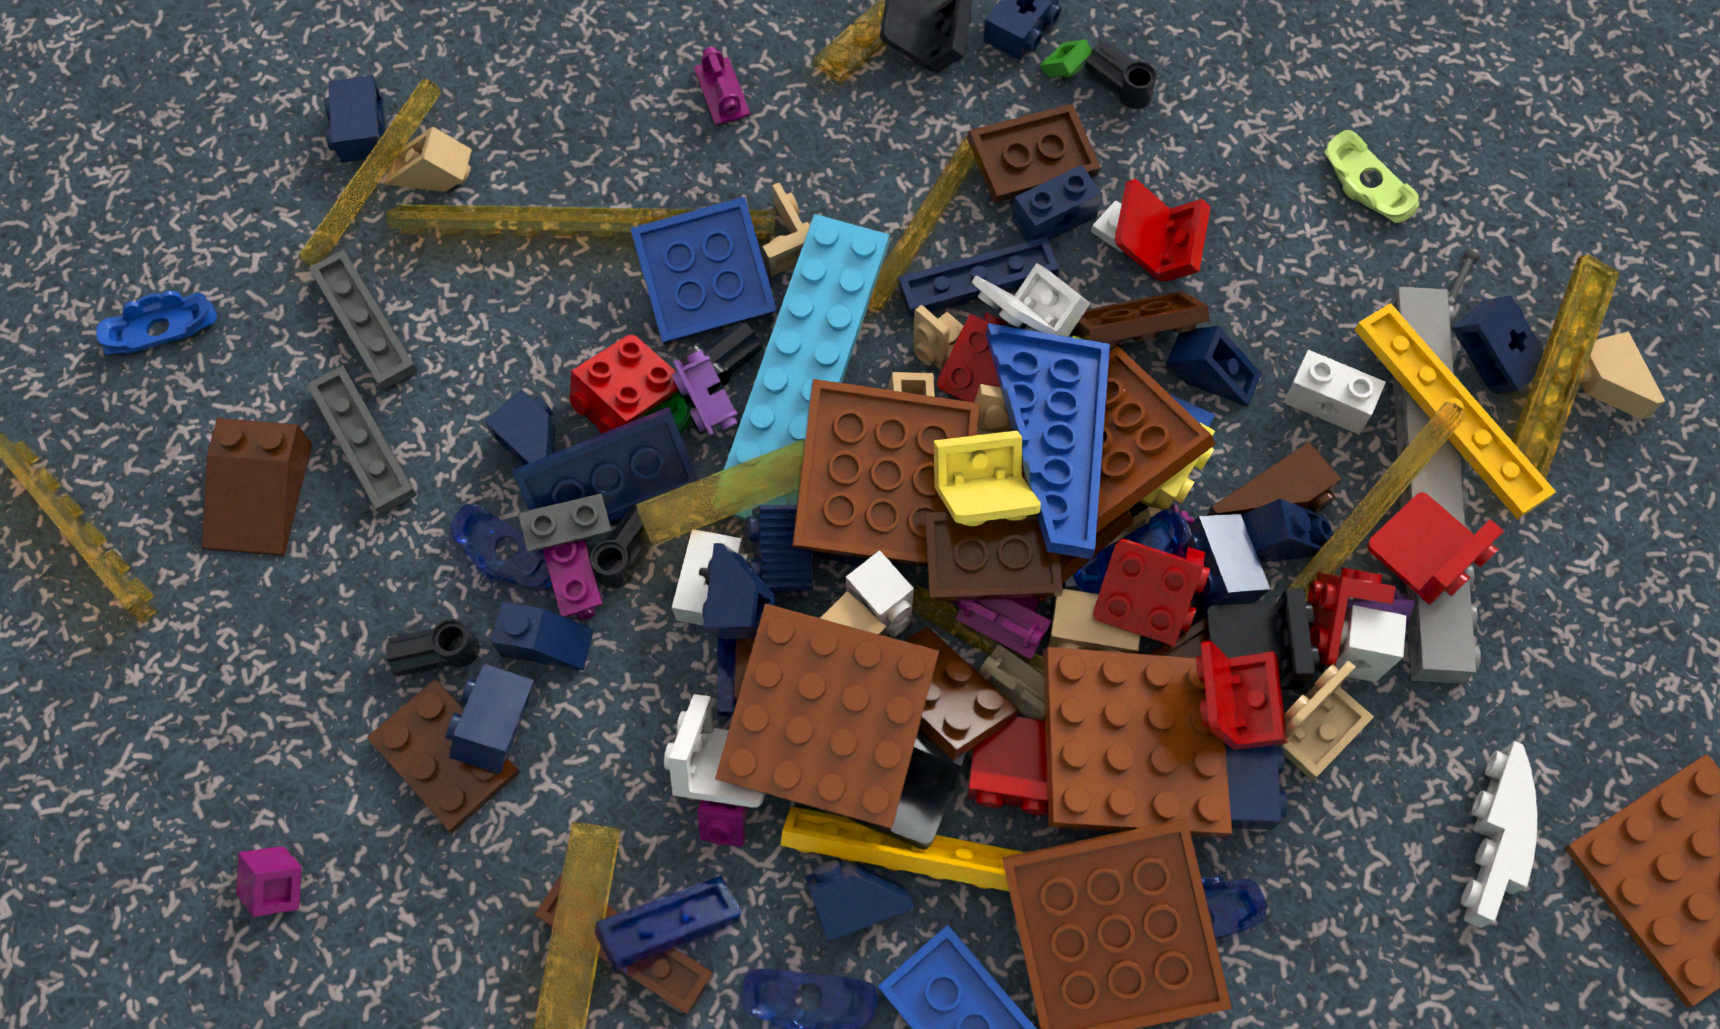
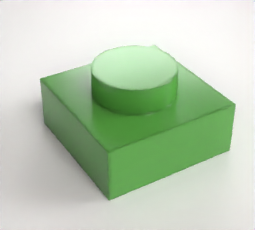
M1086 39L1064 42L1040 66L1049 77L1064 76L1067 78L1082 69V62L1091 54L1092 49Z

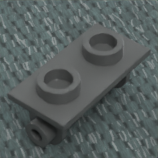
M602 493L518 513L527 552L612 533Z

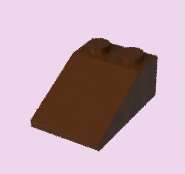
M217 418L206 461L203 549L285 556L312 447L311 441L298 424Z

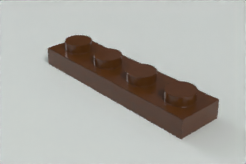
M561 875L534 914L688 1016L714 976L713 972Z

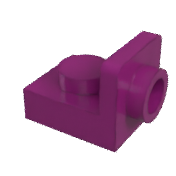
M701 800L697 810L700 839L717 845L742 847L746 838L744 823L750 807Z

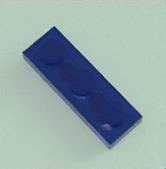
M720 875L596 922L594 933L613 970H617L737 923L742 911Z

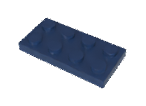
M669 407L512 470L528 510L602 493L609 522L623 517L632 504L636 506L641 505L645 508L700 485Z

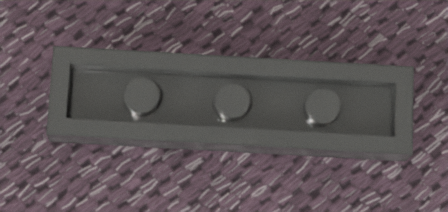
M344 249L309 267V270L382 391L418 372Z
M342 365L307 383V387L379 515L417 496L344 366Z

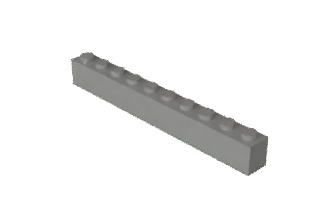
M1398 287L1390 303L1454 375L1453 364L1457 355V343L1455 340H1451L1450 329L1454 322V307L1448 304L1447 289ZM1393 376L1401 509L1416 494L1423 492L1433 498L1471 531L1470 526L1465 525L1464 515L1468 505V490L1466 487H1462L1461 475L1465 468V458ZM1472 565L1465 571L1470 579L1452 597L1448 593L1443 592L1431 605L1426 603L1405 584L1408 600H1415V606L1408 624L1411 681L1464 684L1478 671L1481 662V652L1479 646L1474 645L1473 630L1477 625L1478 613L1476 606L1471 604L1470 590L1473 587L1475 577Z

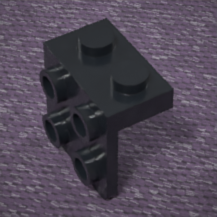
M886 0L880 38L884 43L927 70L939 73L954 62L960 61L966 53V40L969 24L972 19L971 9L973 0H946L940 5L932 0Z
M1286 588L1277 603L1212 605L1207 610L1208 639L1228 658L1272 651L1277 655L1281 689H1302L1315 672L1318 671L1319 651L1316 645H1311L1309 632L1314 622L1313 607L1311 603H1306L1304 588Z
M917 733L892 829L848 817V819L918 848L928 849L933 843L957 783L966 753L952 760L929 737Z

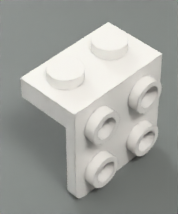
M1038 263L1035 264L1015 296L979 276H975L971 282L981 290L978 297L983 302L997 310L999 307L1002 308L999 315L1018 328L1022 323L1027 324L1025 329L1068 337L1091 304Z
M693 695L688 710L681 711L679 715L675 743L669 742L664 756V768L670 770L672 795L746 807H758L762 804L765 793L715 779L729 730L713 728L711 696Z

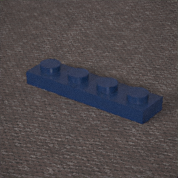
M1047 236L899 276L898 286L909 316L913 317L915 309L920 305H923L931 312L978 299L981 290L971 283L975 276H979L1007 291L1021 287L1036 263L1048 269L1055 276L1059 275L1060 267Z

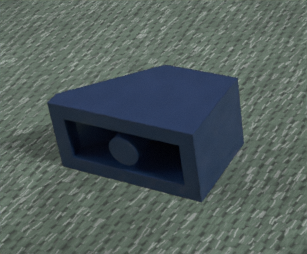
M1220 326L1179 332L1166 362L1186 384L1244 406H1249L1262 374Z
M521 389L485 420L492 437L523 466L554 454L555 428L550 418L553 412L538 396L532 399Z
M502 601L491 643L501 657L584 671L594 630L544 608Z
M848 860L840 863L838 861L822 863L814 868L813 873L804 876L828 942L915 909L912 899L902 884Z

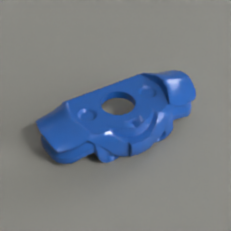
M166 291L162 294L155 293L144 296L136 302L125 303L122 307L123 315L102 320L97 326L96 336L98 342L103 347L105 355L117 353L130 354L192 336L199 330L215 323L217 313L212 303L202 293H194L184 298L175 291ZM160 321L169 323L168 329L163 334L158 336L148 334L149 329L155 323Z

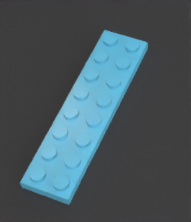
M814 214L710 507L712 511L746 521V517L752 516V509L757 506L797 505L811 383L813 379L843 382L890 244V234Z

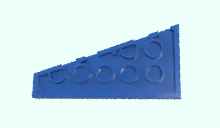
M988 323L985 334L1013 431H1018L1022 436V465L1028 486L1041 502V510L1037 517L1047 552L1092 559L1096 543L1110 344Z

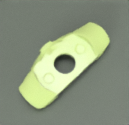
M1345 130L1329 142L1324 154L1327 156L1339 181L1343 185L1342 190L1352 200L1356 199L1366 207L1384 215L1395 223L1409 219L1419 207L1418 193L1407 183L1403 184L1367 149V144L1358 134L1351 130ZM1367 170L1377 171L1382 176V183L1375 188L1365 187L1360 182V175Z

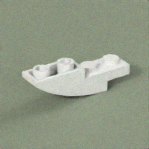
M1516 741L1500 752L1494 751L1485 770V774L1491 777L1487 791H1480L1472 807V815L1478 817L1474 831L1491 838H1485L1477 851L1475 863L1481 865L1477 880L1472 879L1469 881L1461 899V904L1467 907L1463 920L1479 928L1495 922L1505 891L1514 894L1527 887L1534 862L1537 841L1535 786L1524 746Z

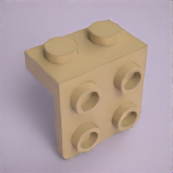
M1350 661L1340 670L1332 664L1314 683L1315 685L1306 695H1302L1285 713L1288 743L1278 744L1277 747H1283L1284 756L1311 781H1314L1374 718L1373 715L1340 687L1356 667Z

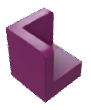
M283 846L238 852L236 894L252 917L298 910L302 867Z

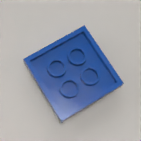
M745 197L630 228L663 344L732 326L739 321L743 323L777 313Z

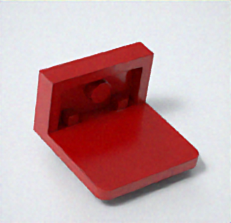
M1137 179L1129 180L1125 184L1115 234L1116 245L1158 281L1167 282L1199 273L1211 206L1203 199H1199L1170 209Z
M988 312L985 313L983 318L969 314L937 381V385L941 390L966 402L974 403L980 384L1000 387L985 333L988 323L1006 326L1007 321Z
M627 335L571 370L569 401L578 414L585 415L597 426L600 434H603L637 420L680 390L672 376L676 371L637 336Z
M1421 492L1416 494L1370 538L1367 543V549L1426 603L1431 605L1443 592L1448 593L1452 597L1470 579L1465 571L1473 563L1480 569L1499 550L1493 543L1504 530L1490 519L1473 534L1433 498Z
M1127 539L1118 540L1093 610L1094 618L1097 621L1176 646L1180 631L1188 632L1192 624L1196 608L1190 606L1194 592H1203L1210 568L1203 566L1205 552L1188 547L1185 557L1182 558Z
M1342 567L1341 576L1318 572L1317 580H1313L1309 586L1307 601L1313 607L1314 622L1309 632L1311 645H1316L1319 651V663L1327 666L1336 665L1348 597L1393 604L1396 586L1381 583V574Z
M1212 641L1201 642L1202 655L1196 657V669L1200 682L1205 683L1206 699L1200 702L1201 717L1205 727H1210L1211 731L1233 750L1288 743L1277 655L1272 651L1228 658Z
M1016 717L1013 722L976 745L973 749L966 798L976 800V804L983 807L1002 808L1004 804L1021 807V811L1027 814L1048 815L1045 721Z

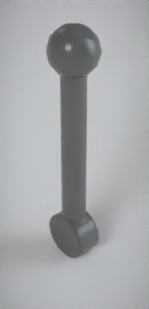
M1469 248L1465 251V262L1448 295L1449 305L1453 306L1472 264L1480 259V252L1476 248Z

